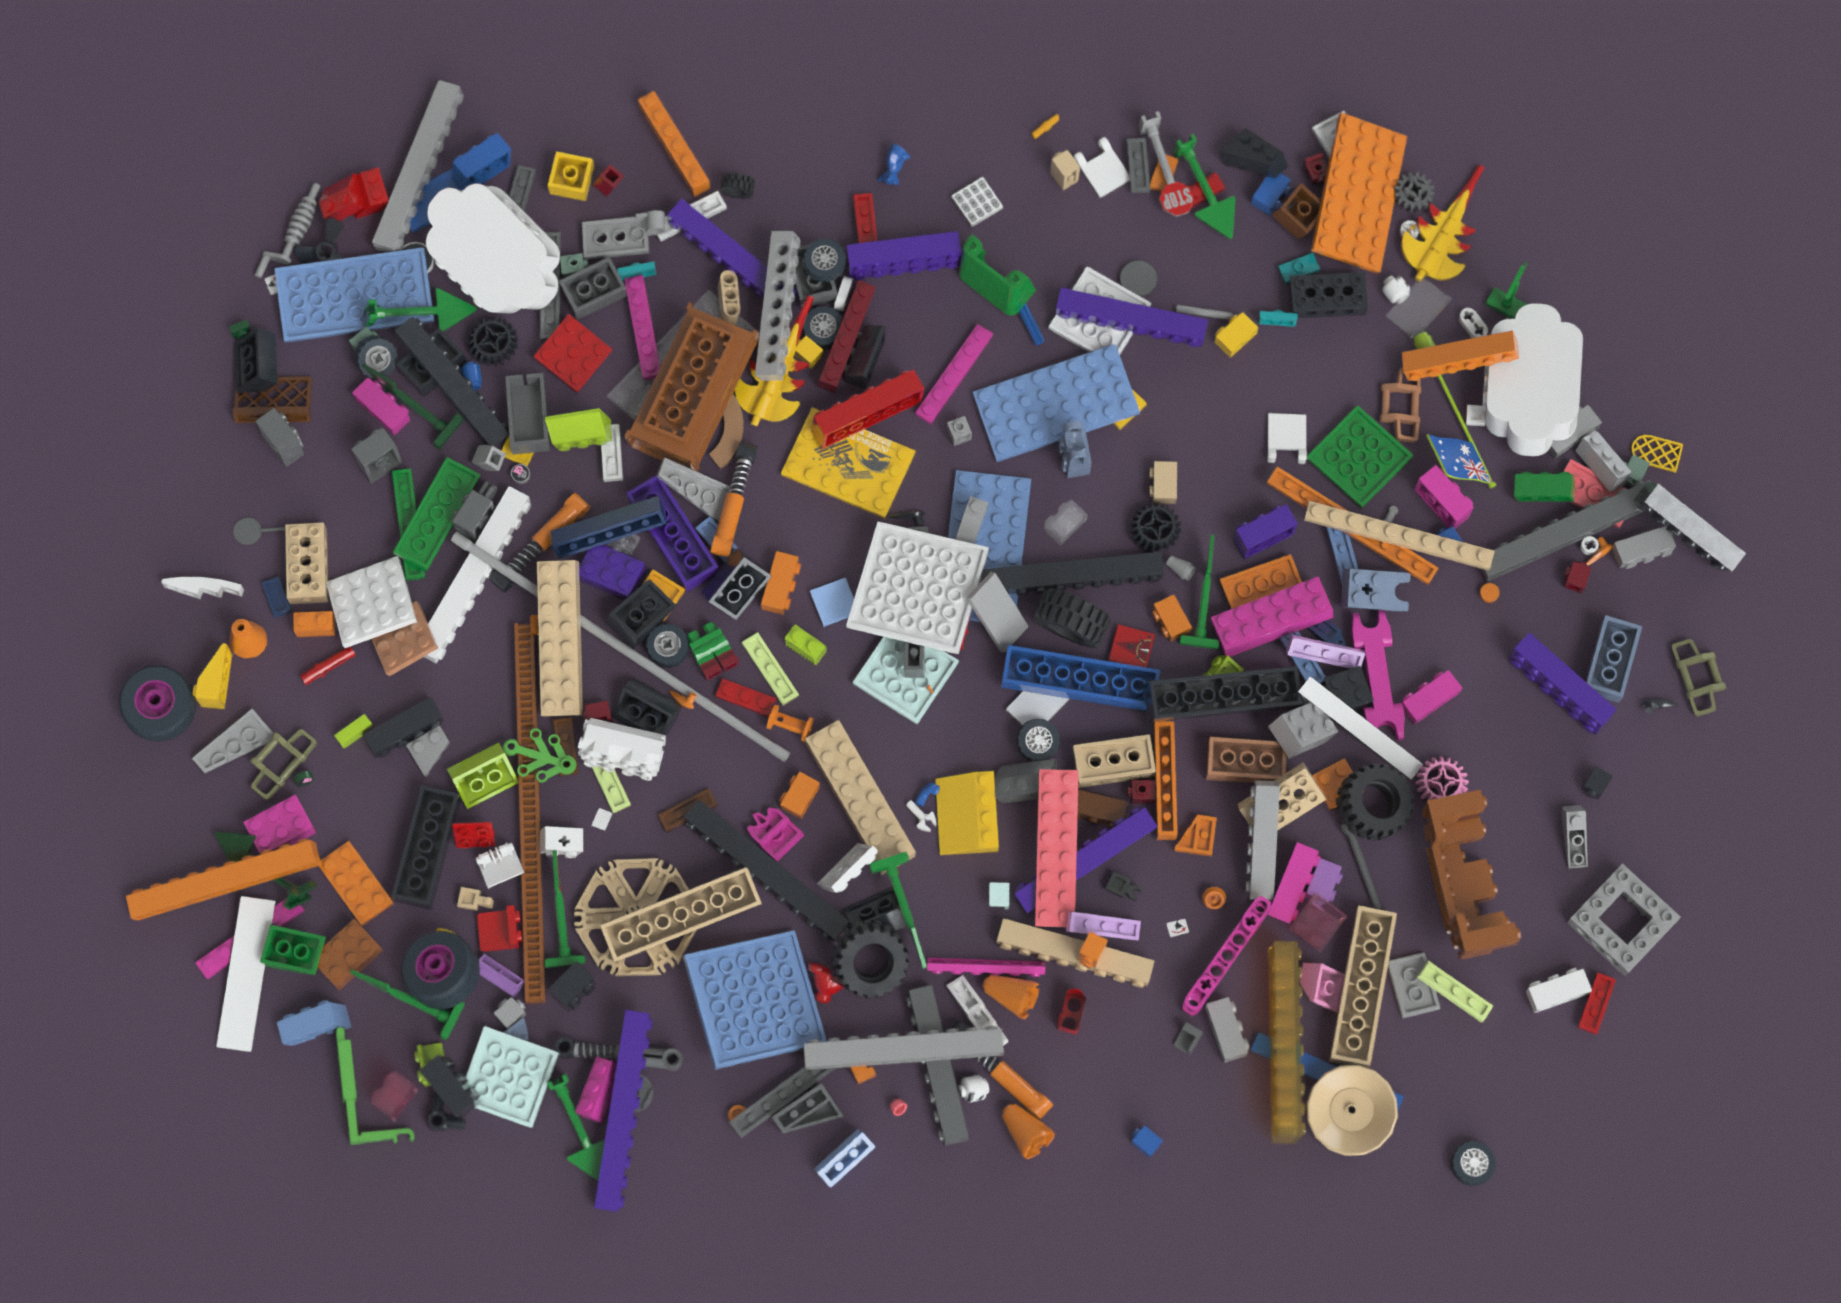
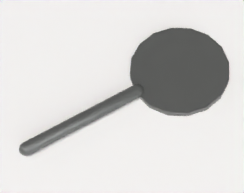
M247 517L240 519L235 524L233 534L237 542L243 545H251L259 540L262 532L286 531V527L261 528L257 520Z

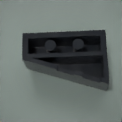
M1247 128L1242 130L1219 151L1224 166L1230 167L1232 165L1239 167L1240 170H1252L1255 174L1276 178L1288 167L1284 153Z

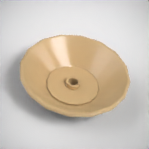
M1360 1065L1339 1066L1324 1073L1312 1087L1307 1101L1308 1123L1315 1137L1329 1150L1345 1156L1365 1155L1381 1147L1392 1134L1398 1118L1397 1099L1389 1083L1376 1071ZM1350 1106H1354L1356 1108V1111L1354 1113L1348 1112V1108Z

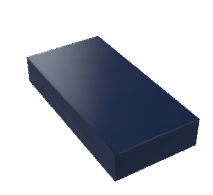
M279 576L261 582L274 618L293 612Z

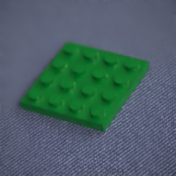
M1357 405L1306 459L1362 509L1413 458V454Z

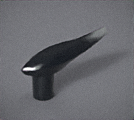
M921 510L907 511L889 515V518H915L917 527L924 525L922 516L925 512Z
M1650 699L1642 703L1641 706L1645 707L1646 713L1650 714L1653 712V709L1677 707L1678 703L1665 699Z

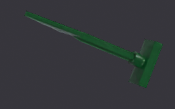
M366 364L362 366L392 396L396 394L400 400L435 426L434 428L440 432L433 444L436 449L440 450L463 422V417L458 413L448 424L442 419L439 420L405 392L397 389L394 381Z
M223 831L215 832V836L229 861L239 862L242 861L243 857L253 855L250 850L256 839L255 835ZM284 877L273 880L286 889V892L289 894L283 905L288 910L311 900L312 896L308 892L317 888L318 885L313 880L301 886L291 883Z

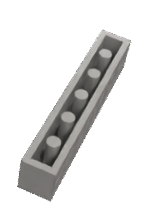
M1255 781V786L1251 787V798H1254V805L1250 806V817H1253V824H1249V836H1252V842L1248 843V855H1251V861L1247 862V874H1250V880L1246 881V893H1249L1250 899L1263 896L1267 900H1274L1280 792L1278 781Z

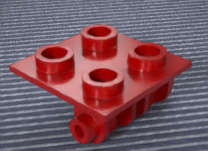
M492 822L452 824L456 848H486L495 846V829L492 827Z

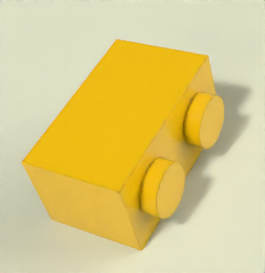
M1243 312L1239 316L1234 315L1226 328L1221 327L1216 332L1214 343L1231 358L1257 334L1258 326Z

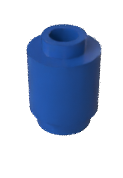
M475 362L465 363L461 367L462 377H467L473 384L471 388L474 391L481 389L483 382L480 365L475 364Z

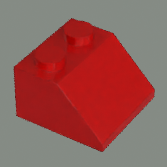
M379 167L360 172L357 175V179L366 207L354 213L355 219L385 211L389 202Z
M355 173L324 189L319 200L324 219L335 218L341 221L366 207Z

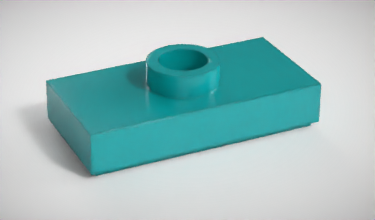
M1313 253L1278 266L1285 284H1288L1290 276L1311 275L1320 271Z
M654 262L644 264L633 263L628 267L617 268L622 281L639 275H643V277L656 275Z
M1274 310L1273 312L1260 311L1258 324L1295 327L1298 314L1284 313L1281 310Z

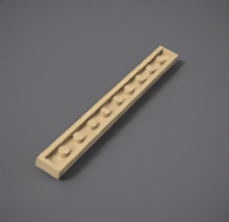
M1312 501L1308 503L1304 521L1485 570H1490L1494 551Z

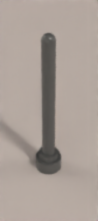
M1342 824L1340 825L1341 831L1345 833V836H1348L1373 908L1381 910L1380 901L1355 835L1356 832L1352 834L1348 830L1349 826Z

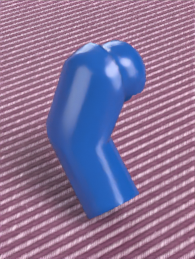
M930 782L920 790L914 803L923 807L929 794L937 795L940 786Z

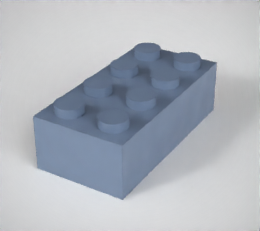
M1607 615L1601 621L1585 682L1603 698L1619 703L1624 696L1642 626Z

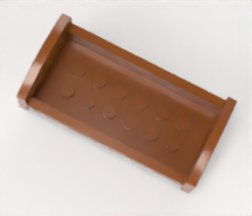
M689 302L686 307V316L631 430H627L624 437L629 446L660 461L667 458L698 472L702 457L752 352L759 345V334L756 330L753 333L695 309L693 303Z

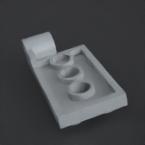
M650 211L636 214V217L582 222L584 259L650 253L649 236L660 235L666 232L665 213L663 211ZM618 234H625L624 240H616ZM599 236H607L606 241L598 243L597 239Z

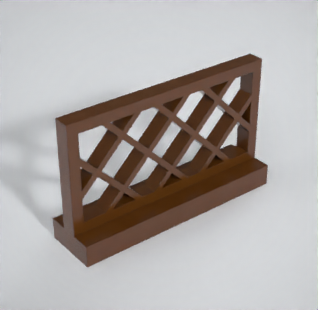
M312 376L278 377V384L265 392H259L261 395L254 401L248 396L252 392L237 393L235 387V404L233 407L235 423H256V420L273 408L278 413L281 411L287 418V422H311ZM281 383H287L289 387L283 392L277 388ZM299 383H307V387L302 392L296 387ZM294 389L298 395L291 400L286 394ZM276 390L280 395L272 401L267 395L271 391ZM301 397L306 400V406H297L295 403ZM245 398L250 402L247 407H239V403ZM263 398L270 402L266 407H260L257 403ZM282 398L289 402L284 407H279L276 404Z

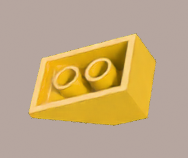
M223 643L198 678L197 685H194L193 696H195L201 707L225 709L232 661V652L227 644Z

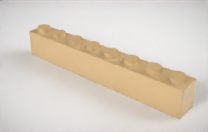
M1004 918L997 939V945H1000L1001 949L1011 951V949L1019 950V954L1025 956L1033 954L1043 961L1051 959L1057 961L1056 964L1065 967L1069 964L1076 966L1075 969L1082 972L1087 970L1094 971V974L1100 977L1112 976L1113 980L1118 982L1130 981L1133 986L1140 988L1148 986L1154 965V960L1106 947L1096 968H1087L1081 965L1080 960H1078L1079 952L1085 941Z

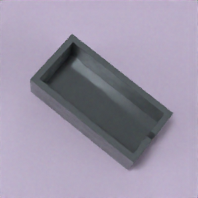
M526 374L528 383L526 386H524L523 375L505 376L512 455L550 451L549 431L545 422V417H548L544 374Z

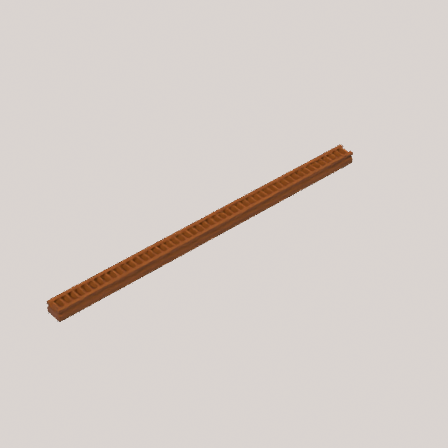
M514 623L518 745L538 751L536 743L530 738V731L534 728L538 729L535 635H530V624ZM533 732L532 736L537 738L538 732ZM518 754V767L536 761V759ZM526 768L520 769L521 774H525L527 772ZM539 768L530 772L526 777L519 776L521 866L524 871L521 876L526 1004L546 1003L542 856L540 853L539 782L536 780Z

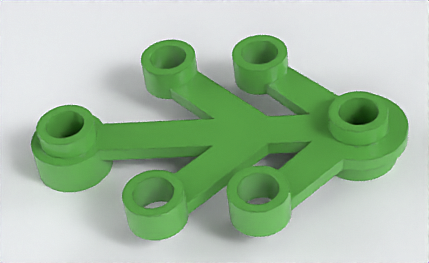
M537 728L530 731V738L536 743L540 752L519 746L517 741L513 739L507 740L503 745V750L508 756L521 754L536 759V761L528 765L523 764L518 767V775L521 777H526L530 772L546 764L555 765V767L546 772L543 770L537 772L536 780L539 783H545L548 778L558 773L569 775L576 769L575 759L564 753L560 745V738L556 734H552L549 737L548 743L554 747L558 758L550 755L541 738V731ZM538 732L539 737L534 738L532 733ZM557 738L558 742L553 744L550 740ZM509 744H513L515 748L513 750H509L507 746ZM566 761L570 763L568 768L563 766V763ZM526 768L527 772L525 774H521L520 769ZM539 774H544L546 778L540 780L538 776Z

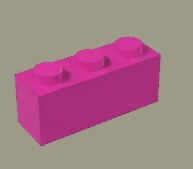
M367 378L352 392L354 399L389 432L396 435L410 421L409 411L402 404L399 406L395 403L396 399L389 392L385 393L382 391L383 387L376 380L372 381L370 378Z
M1449 670L1445 673L1439 672L1433 677L1434 680L1431 683H1423L1418 687V692L1415 694L1409 693L1402 699L1404 701L1402 702L1404 712L1414 725L1461 692V685Z
M596 1057L575 1113L585 1119L603 1123L612 1099L617 1068L616 1063Z

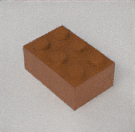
M353 919L323 946L317 968L340 991L355 977L350 974L351 969L360 973L383 950L360 924Z

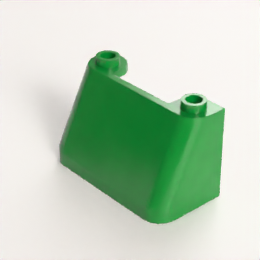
M971 234L963 247L959 277L1008 316L1016 315L1036 291L1029 277L1018 270L1011 271L1005 278L993 270L984 260L987 252L983 249L981 241Z

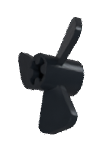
M329 218L326 222V240L317 247H296L295 253L298 261L305 264L317 257L323 261L345 259V257L338 253V245L335 242L344 229V224L335 218ZM324 245L331 246L332 251L329 255L325 254L326 249H323Z

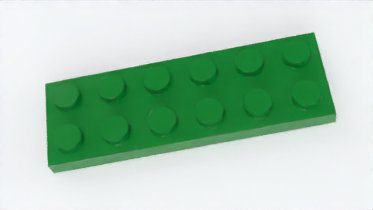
M447 457L393 554L428 571L453 526L452 517L454 513L461 509L464 497L467 494L470 495L481 474Z

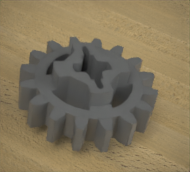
M1409 172L1408 177L1402 175L1401 180L1397 181V186L1394 189L1396 191L1395 199H1399L1398 205L1404 204V210L1409 207L1410 212H1413L1414 208L1420 212L1421 207L1427 209L1428 204L1432 203V198L1435 195L1432 191H1434L1435 186L1430 185L1431 179L1425 180V174L1420 177L1419 172L1415 176ZM1408 183V187L1402 190V188Z

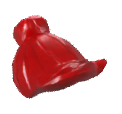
M809 963L808 969L814 973L815 986L818 990L815 998L821 1003L828 1004L831 1001V995L839 992L844 986L836 977L831 975L830 969L826 968L825 965Z

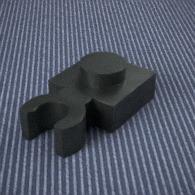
M1114 871L1105 890L1123 898L1124 894H1127L1132 901H1137L1138 897L1134 896L1132 891L1137 890L1141 892L1142 888L1138 885H1129L1131 879Z

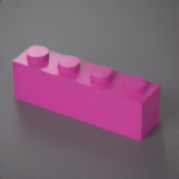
M1298 842L1296 843L1268 915L1289 924L1291 920L1295 921L1299 912L1296 909L1298 902L1302 903L1306 895L1303 889L1306 884L1310 885L1314 875L1310 873L1312 867H1317L1321 858L1318 855V850Z

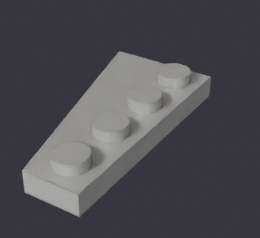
M667 458L662 459L656 477L719 523L725 496L729 493L731 487Z
M251 709L192 759L206 774L267 744L272 739L274 733L257 713Z

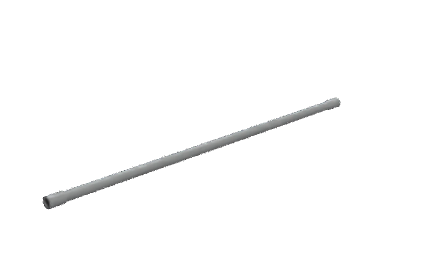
M459 532L453 535L451 539L453 543L467 550L538 597L537 585L472 543L471 540ZM580 614L581 627L688 697L690 692L695 693L697 697L694 702L768 750L781 761L785 762L791 754L789 751L773 743Z

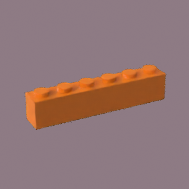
M653 91L638 99L639 109L693 197L709 190V179L656 93Z
M1512 330L1402 352L1404 374L1408 381H1417L1425 377H1437L1440 374L1456 373L1465 369L1473 370L1476 367L1492 366L1501 362H1512L1519 359L1517 337Z
M1174 721L1155 722L1153 726L1154 763L1156 769L1155 805L1156 825L1158 826L1156 828V840H1176L1178 834Z

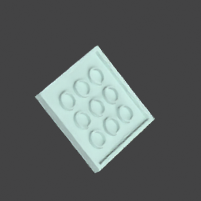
M883 637L853 681V685L910 721L918 724L958 665L959 660L945 651L925 646L924 678H905V641ZM927 686H931L930 688L934 692L933 694L929 691V689L926 688Z
M484 1026L466 1076L468 1079L467 1085L471 1088L474 1087L481 1096L479 1100L482 1103L475 1108L532 1128L544 1097L547 1083L550 1080L558 1058V1052Z

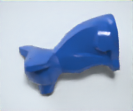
M897 144L891 145L886 157L887 171L878 177V182L884 181L886 184H894L895 186L899 184L897 173L902 169L903 162L911 157L901 146Z

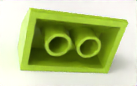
M600 408L545 417L552 444L560 451H568L573 447L586 448L592 444L605 445L606 442L612 441L611 419Z
M499 743L447 769L467 809L519 783Z

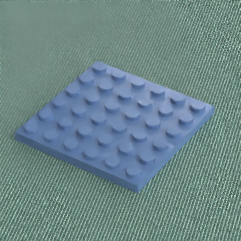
M795 930L683 956L714 1070L804 1049V1044L808 1043L809 1040L818 1039L820 1042H827Z

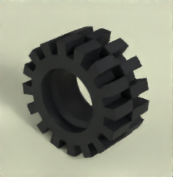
M735 172L723 174L720 192L727 197L731 196V198L749 199L753 197L755 179L751 176L747 177L746 174L741 175V173L736 174Z

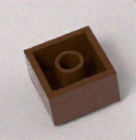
M1300 183L1291 189L1271 215L1299 240L1308 234L1317 223L1321 201Z

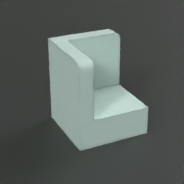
M1009 883L989 884L990 906L1009 909Z

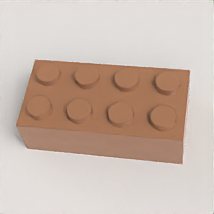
M1210 737L1208 741L1206 780L1244 783L1274 781L1286 773L1287 755L1277 741Z

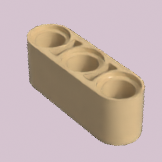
M727 270L721 273L718 282L720 318L735 325L740 314L738 282L736 274Z

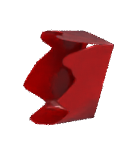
M1070 989L1067 991L1062 1009L1064 1013L1061 1012L1057 1030L1077 1035L1081 1021L1080 1017H1082L1086 1002V996L1081 990ZM1076 998L1081 1002L1079 1011L1072 1012L1068 1009L1067 1003L1070 999ZM1066 1017H1072L1076 1021V1027L1073 1030L1062 1026V1022Z

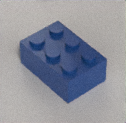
M498 133L486 137L478 146L474 145L463 156L459 155L454 159L452 180L460 190H464L472 184H484L510 167L511 148Z

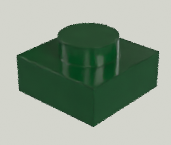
M247 320L229 326L234 339H241L251 332Z

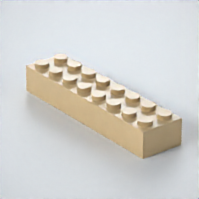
M579 561L537 562L541 716L583 715Z
M838 720L805 738L806 746L863 844L873 846L878 851L874 855L875 859L873 861H879L906 851L909 860L914 858L915 850L840 721ZM886 870L880 871L881 875L885 874Z
M746 867L600 925L613 960L616 962L762 903Z
M1358 906L1356 909L1329 1062L1370 1067L1397 913Z

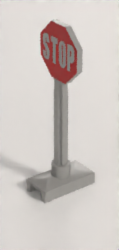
M1157 111L1153 119L1146 120L1145 115L1141 116L1138 130L1140 135L1148 134V137H1151L1167 182L1159 197L1162 209L1177 217L1189 213L1195 198L1190 187L1180 182H1175L1158 136L1161 116L1159 111Z

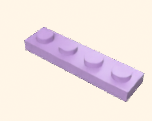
M1295 635L1291 636L1286 651L1289 656L1350 669L1357 666L1361 667L1366 654L1364 650Z
M1068 912L1066 931L1089 934L1091 931L1099 936L1139 941L1141 921Z

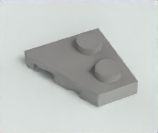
M439 725L406 746L423 775L427 777L450 742Z

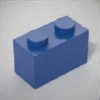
M1283 174L1278 175L1276 178L1266 176L1252 197L1251 205L1271 215L1273 210L1275 211L1281 203V198L1283 196L1286 197L1290 192L1291 187L1289 185L1291 179Z

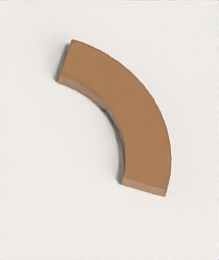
M732 394L723 413L725 426L722 439L717 447L709 453V456L720 470L733 459L738 450L739 442L742 441L743 437L742 410L734 394Z

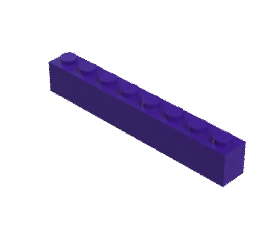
M681 198L668 213V224L675 230L679 229L683 233L684 238L690 242L694 241L700 251L709 253L715 263L724 265L726 271L734 272L741 279L740 282L745 287H751L760 299H764L767 266ZM784 285L780 286L778 291L781 290L784 287ZM793 288L795 299L797 297V290ZM779 303L776 309L779 308L782 303Z
M1061 288L1055 314L1063 319L1073 318L1081 323L1092 322L1099 327L1110 326L1118 331H1132L1136 335H1151L1154 339L1165 338L1173 343H1187L1191 347H1202L1208 319Z
M1137 807L1130 812L1131 816L1126 820L1122 817L1114 822L1115 827L1108 831L1105 828L1097 834V839L1094 841L1089 839L1081 844L1082 849L1076 852V881L1158 827L1145 807L1143 809ZM1036 874L1032 876V882L1029 884L1023 882L1016 887L1017 892L1014 893L1027 913L1036 908Z

